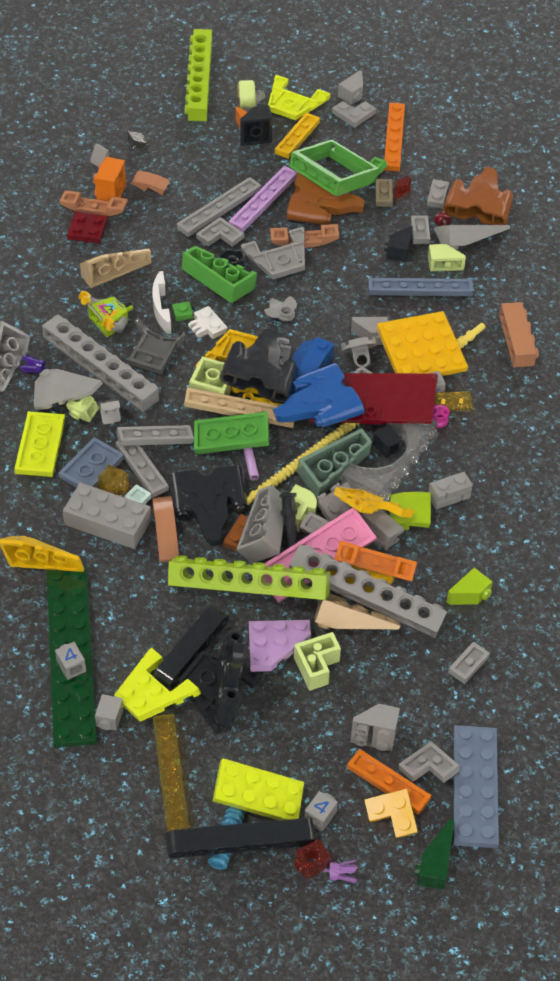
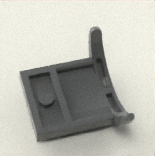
M137 318L135 324L142 336L129 357L128 364L162 375L174 351L183 342L185 333L183 332L180 337L176 338L164 337L148 329Z

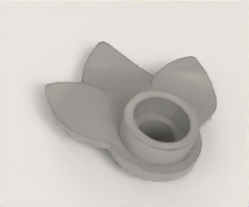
M291 296L284 303L271 298L270 308L264 309V312L271 318H279L286 322L291 321L295 317L294 310L297 308V303Z

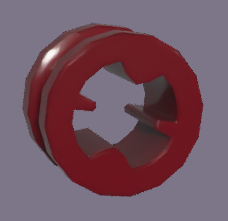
M440 212L435 216L434 222L437 226H446L451 223V218L446 212Z

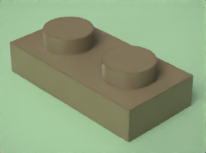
M376 179V206L392 207V179Z

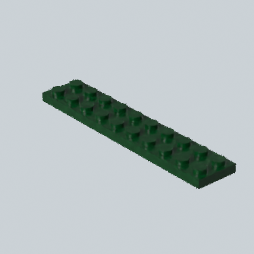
M84 566V572L46 569L54 748L97 744L86 566ZM75 642L85 660L86 672L67 680L57 662L55 650L64 644Z

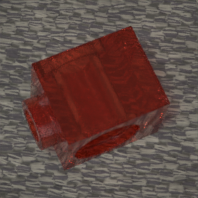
M320 839L296 851L294 864L299 873L302 872L307 879L330 867L331 857ZM314 858L316 861L308 862L306 859Z

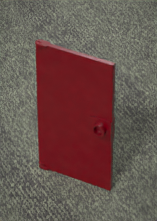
M343 373L345 378L342 382L345 387H352L363 404L364 414L339 423L432 424L438 373ZM310 418V423H315L314 418Z

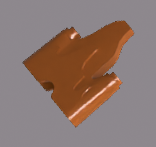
M485 166L483 172L472 179L468 189H465V184L460 179L453 182L442 210L449 217L463 220L476 217L482 224L506 225L512 206L513 194L510 190L499 191L497 171L494 168Z
M297 173L295 180L296 188L289 202L287 220L327 225L330 224L332 215H341L349 212L363 213L365 201L362 198L349 193L335 196L305 176Z

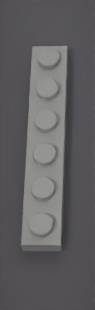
M251 177L247 178L178 222L177 229L187 237L191 236L256 194L261 189V185Z

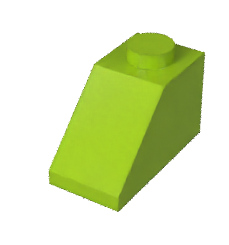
M473 568L448 591L446 602L449 605H478L483 599L487 600L491 595L493 581Z

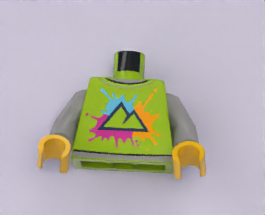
M81 291L78 296L81 299L82 305H88L89 318L106 337L111 336L115 332L123 331L128 323V312L133 310L130 301L121 304L115 297L95 299L90 297V294L86 291Z

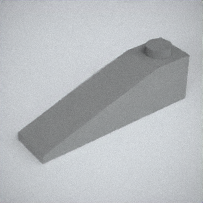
M446 225L435 227V232L441 244H447L458 250L459 246H465L508 230L510 225Z
M0 321V392H4L13 377L12 374L20 365L22 356H25L28 351L30 335L3 321Z
M45 369L35 381L34 408L35 410L49 409L53 406L52 404L57 402L59 405H62L71 398L75 401L91 396L103 383L101 380L60 369Z

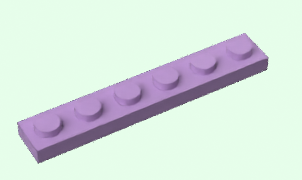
M283 166L228 223L244 232L296 179L298 172Z

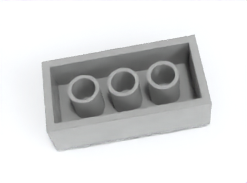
M79 483L63 509L64 525L135 549L151 522V508L148 505Z

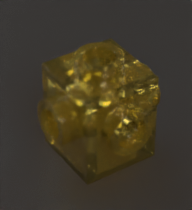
M109 464L98 476L99 489L121 496L129 488L128 473Z

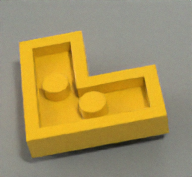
M407 789L365 799L370 822L391 817L396 838L418 833Z

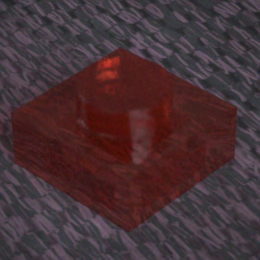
M405 176L395 183L394 196L398 199L410 192V177Z

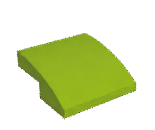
M403 492L390 495V502L400 504V508L414 510L412 518L400 517L390 512V517L401 525L404 530H409L410 526L429 528L431 524V493Z

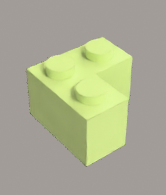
M333 632L294 644V659L309 691L328 685L330 671L327 666L340 662L341 648Z

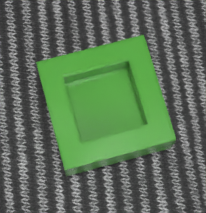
M377 157L370 161L371 164L379 168L378 175L388 166L386 160Z
M189 301L172 304L176 321L193 319V312Z

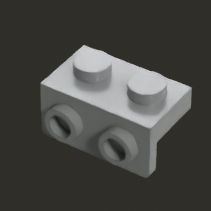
M338 482L329 488L331 490L329 494L326 495L324 492L316 497L317 506L327 521H332L351 507L334 495L336 487L351 488L348 482L342 485Z

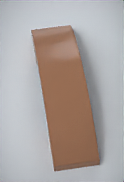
M65 190L59 202L64 207L76 212L113 216L124 211L128 199L111 197L110 201L82 198L81 192Z
M338 224L321 225V230L304 231L305 248L321 246L339 239ZM287 227L270 228L271 243L279 246L292 244Z
M172 497L152 498L159 561L169 562L175 556H179Z

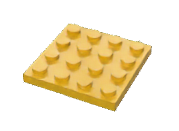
M444 311L377 323L376 329L395 373H432L440 371L441 375L445 376L467 371L468 365Z

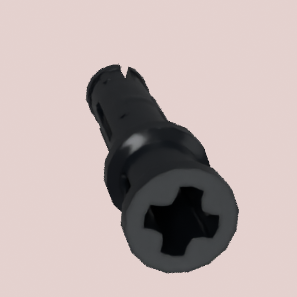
M297 493L279 494L282 502L280 514L284 518L286 550L297 543L296 515L298 510L295 505Z

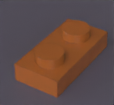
M240 514L223 541L224 547L238 552L236 549L248 516Z

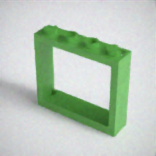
M328 140L293 151L289 164L290 168L335 196L375 183L379 170L378 167L334 140ZM330 157L356 174L341 179L315 161Z

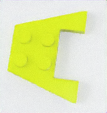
M275 75L268 105L271 112L289 119L298 120L305 113H309L328 101L330 93L317 89L313 96L308 98L285 90L289 79Z
M153 648L148 650L114 694L115 697L123 698V707L140 722L165 711L164 708L175 703L178 705L184 702L183 699L191 695L196 697L201 694L199 688L189 679L185 680L171 692L157 681L150 673L160 665L163 657Z

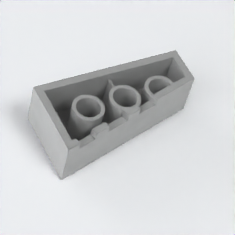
M272 485L258 490L236 549L252 564L280 554L284 518L280 514L282 502L279 494L281 493Z

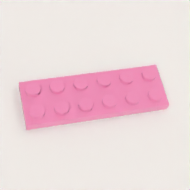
M352 507L266 562L265 566L273 567L274 564L285 565V568H289V564L300 544L303 546L309 545L316 552L329 554L335 559L340 541L365 548L374 542L377 537L358 511ZM311 561L308 563V565L311 567H317L319 565L315 561ZM265 574V580L272 583V577ZM284 576V581L292 585V579L289 576ZM304 578V583L306 585L312 582ZM273 595L278 603L287 598V596Z

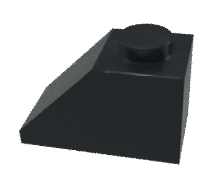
M413 226L391 234L389 242L385 241L384 251L387 252L386 259L407 261Z

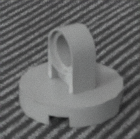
M368 337L349 340L348 345L345 343L341 344V350L346 353L352 352L357 368L361 366L367 368L370 364L368 349L377 345L376 337H371V340H368ZM363 355L367 358L365 365L357 363L359 356Z

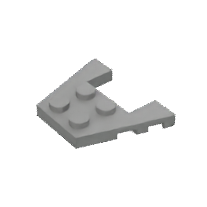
M303 227L289 231L292 244L260 252L255 241L241 245L242 252L271 279L305 270Z

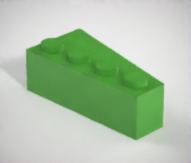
M197 246L183 252L181 269L231 304L254 290L256 285L257 273L245 271L243 266H234L229 264L227 259L215 258L213 253Z

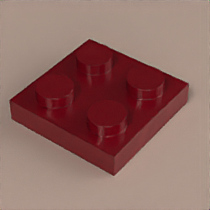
M74 212L67 232V239L100 244L108 217L105 215Z

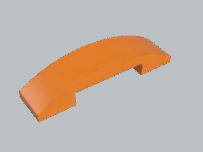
M344 541L339 542L334 559L407 581H412L417 562L395 557Z

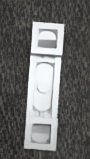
M160 271L153 284V309L161 328L167 334H171L169 309H162L160 296L166 295L163 271Z

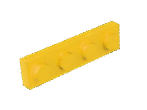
M305 113L275 148V154L289 159L292 152L296 151L318 126L320 118Z

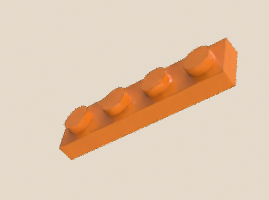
M361 749L357 751L347 764V769L386 794L407 789L413 812L418 815L431 800L429 793Z

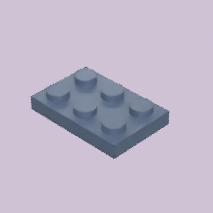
M94 437L58 473L59 478L76 488L79 483L96 488L124 460V454Z

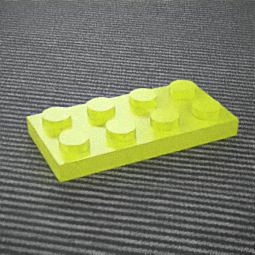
M28 411L14 469L15 474L53 477L65 423V414Z
M222 758L219 764L213 802L275 820L299 819L304 782Z

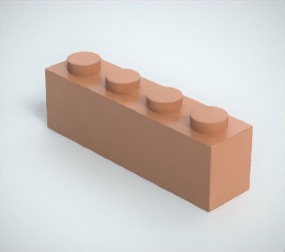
M522 302L502 303L499 317L513 367L534 366L535 360L538 358V348L534 346L535 338L534 335H531V324L527 321V310L524 309Z

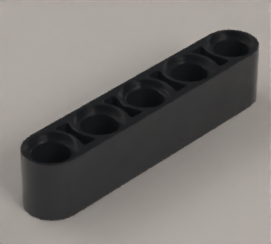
M209 606L160 663L153 677L161 684L173 689L178 684V679L202 651H205L224 629L229 616L213 606Z

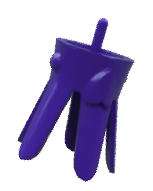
M27 354L22 356L23 360L28 361L25 363L26 366H20V369L23 370L22 372H37L40 374L44 369H48V367H45V360H37Z

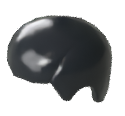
M226 250L219 257L229 260L228 263L234 266H244L245 255H243L241 250L238 252Z

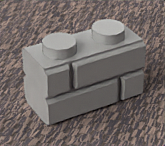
M461 472L430 483L428 493H431V503L437 510L461 500L469 499L473 485L466 473Z

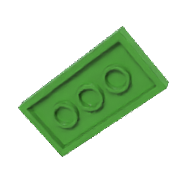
M268 412L194 421L195 454L270 445Z

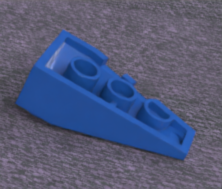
M320 337L302 342L292 358L297 365L295 379L329 365L334 357V343ZM293 387L290 396L296 393Z

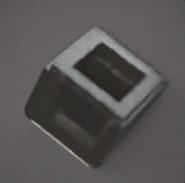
M127 131L128 141L133 149L148 146V142L143 134Z

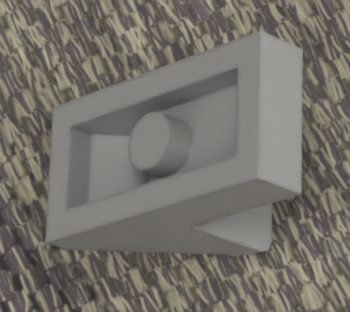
M111 399L97 402L103 424L121 421L119 400Z

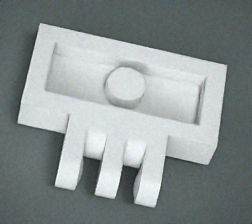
M209 306L194 312L195 320L188 324V327L196 333L198 338L208 334L214 339L228 331V327Z

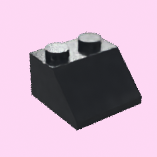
M269 105L253 107L240 118V146L272 143L273 117Z

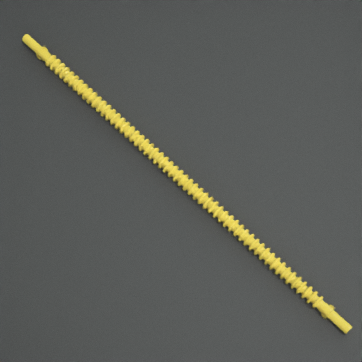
M481 323L471 331L468 330L464 336L457 338L460 349L467 345L469 341H472L486 326ZM343 423L340 425V428L337 427L336 430H333L332 433L321 439V442H317V445L314 444L313 447H310L309 450H306L305 453H302L301 456L290 462V465H286V468L278 471V474L275 473L274 477L271 476L270 480L267 479L266 483L263 482L262 486L259 485L257 490L251 491L247 497V504L250 505L254 502L258 490L270 485L277 487L289 478L290 474L293 475L294 471L297 472L299 459L341 439V437L348 434V431L351 432L352 429L359 426L360 423Z

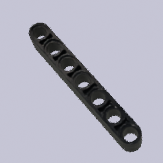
M311 818L176 829L165 833L169 858L301 847L317 842Z

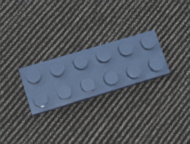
M454 725L453 760L460 766V772L453 776V845L498 848L497 728Z

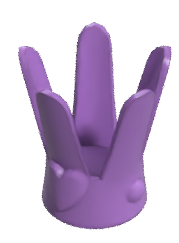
M357 859L343 863L330 862V870L323 871L330 872V880L356 883V878L343 875V873L355 872L357 865L344 864L356 862Z

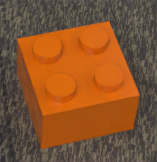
M105 157L103 163H100L99 171L95 173L93 183L96 186L94 195L97 200L110 201L111 197H121L126 187L125 160Z

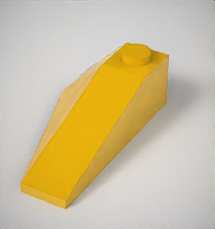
M10 536L0 539V547L10 567L84 572L85 568L79 556L26 536Z

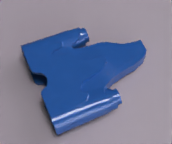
M332 363L296 378L293 382V388L296 393L290 396L284 404L274 408L273 414L275 419L282 423L314 418L316 426L323 428L364 414V407L352 387H345L342 382L345 376L336 363Z

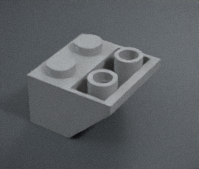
M377 704L355 716L352 723L350 743H355L362 747H374L380 751H392L400 708Z

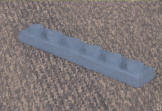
M368 278L369 295L473 296L472 279Z

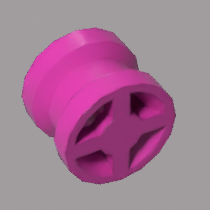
M439 404L434 406L432 426L443 428L448 424L450 412L445 405Z

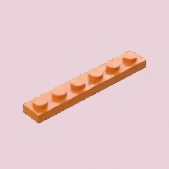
M389 103L384 158L388 166L384 169L385 171L400 172L405 104Z

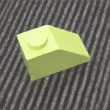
M447 244L429 245L428 262L430 271L464 270L466 260L464 254Z

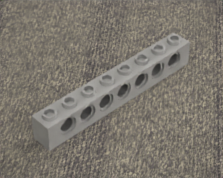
M57 314L42 325L43 337L142 412H145L159 401V389L154 383L149 382L142 374H138L130 365L125 364L116 355L107 351L104 346H100L92 337H88L66 318H62Z
M300 544L289 564V568L292 569L293 566H303L305 570H313V568H323L325 572L330 569L335 570L337 574L330 576L331 591L436 638L447 613L438 604L432 605L421 596H412L401 587L395 588L388 585L389 583L381 578L375 579L368 572L353 569L350 564L343 561L340 563L329 554L318 553L309 545L303 546ZM311 561H315L319 565L317 567H311L308 565V563ZM353 578L355 583L348 584L345 582V579ZM370 586L373 588V591L370 593L365 592L363 587ZM387 594L391 596L392 599L390 601H385L382 599L381 596ZM407 603L410 608L407 610L402 609L400 604ZM425 611L429 617L422 618L418 613Z

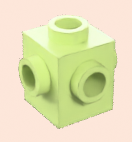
M92 396L75 401L71 398L66 404L70 411L69 414L77 420L80 418L87 422L91 421L99 409Z

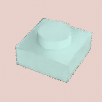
M136 484L124 498L146 504L152 498V495L149 491Z

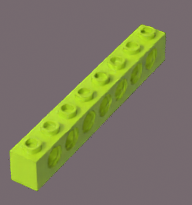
M194 29L193 35H190L185 114H188V121H207L212 29Z
M175 556L174 559L169 561L168 585L326 600L330 593V572H325L323 568L305 570L303 566H293L292 569L285 568V565L274 564L273 567L265 566V563L259 562L247 565L245 561L226 563L224 559L207 561V558L196 557L195 560L187 559V556ZM187 567L193 569L194 576L187 572ZM207 569L212 570L214 574L213 577H209L207 575ZM226 571H230L233 574V579L227 578ZM245 572L252 575V581L246 579ZM265 574L272 577V583L265 580ZM284 576H289L292 579V585L284 581ZM304 578H309L312 581V586H307L304 583Z

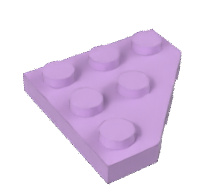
M310 620L249 621L251 672L272 671L277 667V663L283 659L286 660L294 654V644L310 640Z

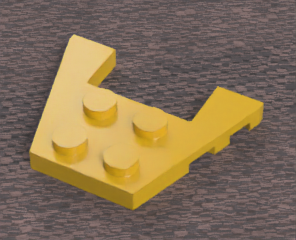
M229 329L216 343V346L205 354V357L225 362L233 343L240 341L244 343L245 348H249L258 336Z
M343 487L335 488L334 495L339 497L340 501L349 504L361 513L373 514L374 511L378 512V509H385L400 517H413L414 510L400 508V504L383 501L382 497L367 491Z

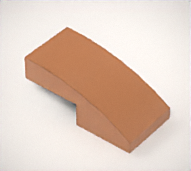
M137 171L131 184L144 191L150 188L163 195L170 180L153 173Z

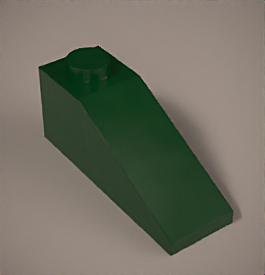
M449 819L422 854L421 863L416 862L414 876H418L417 885L444 890L454 819Z

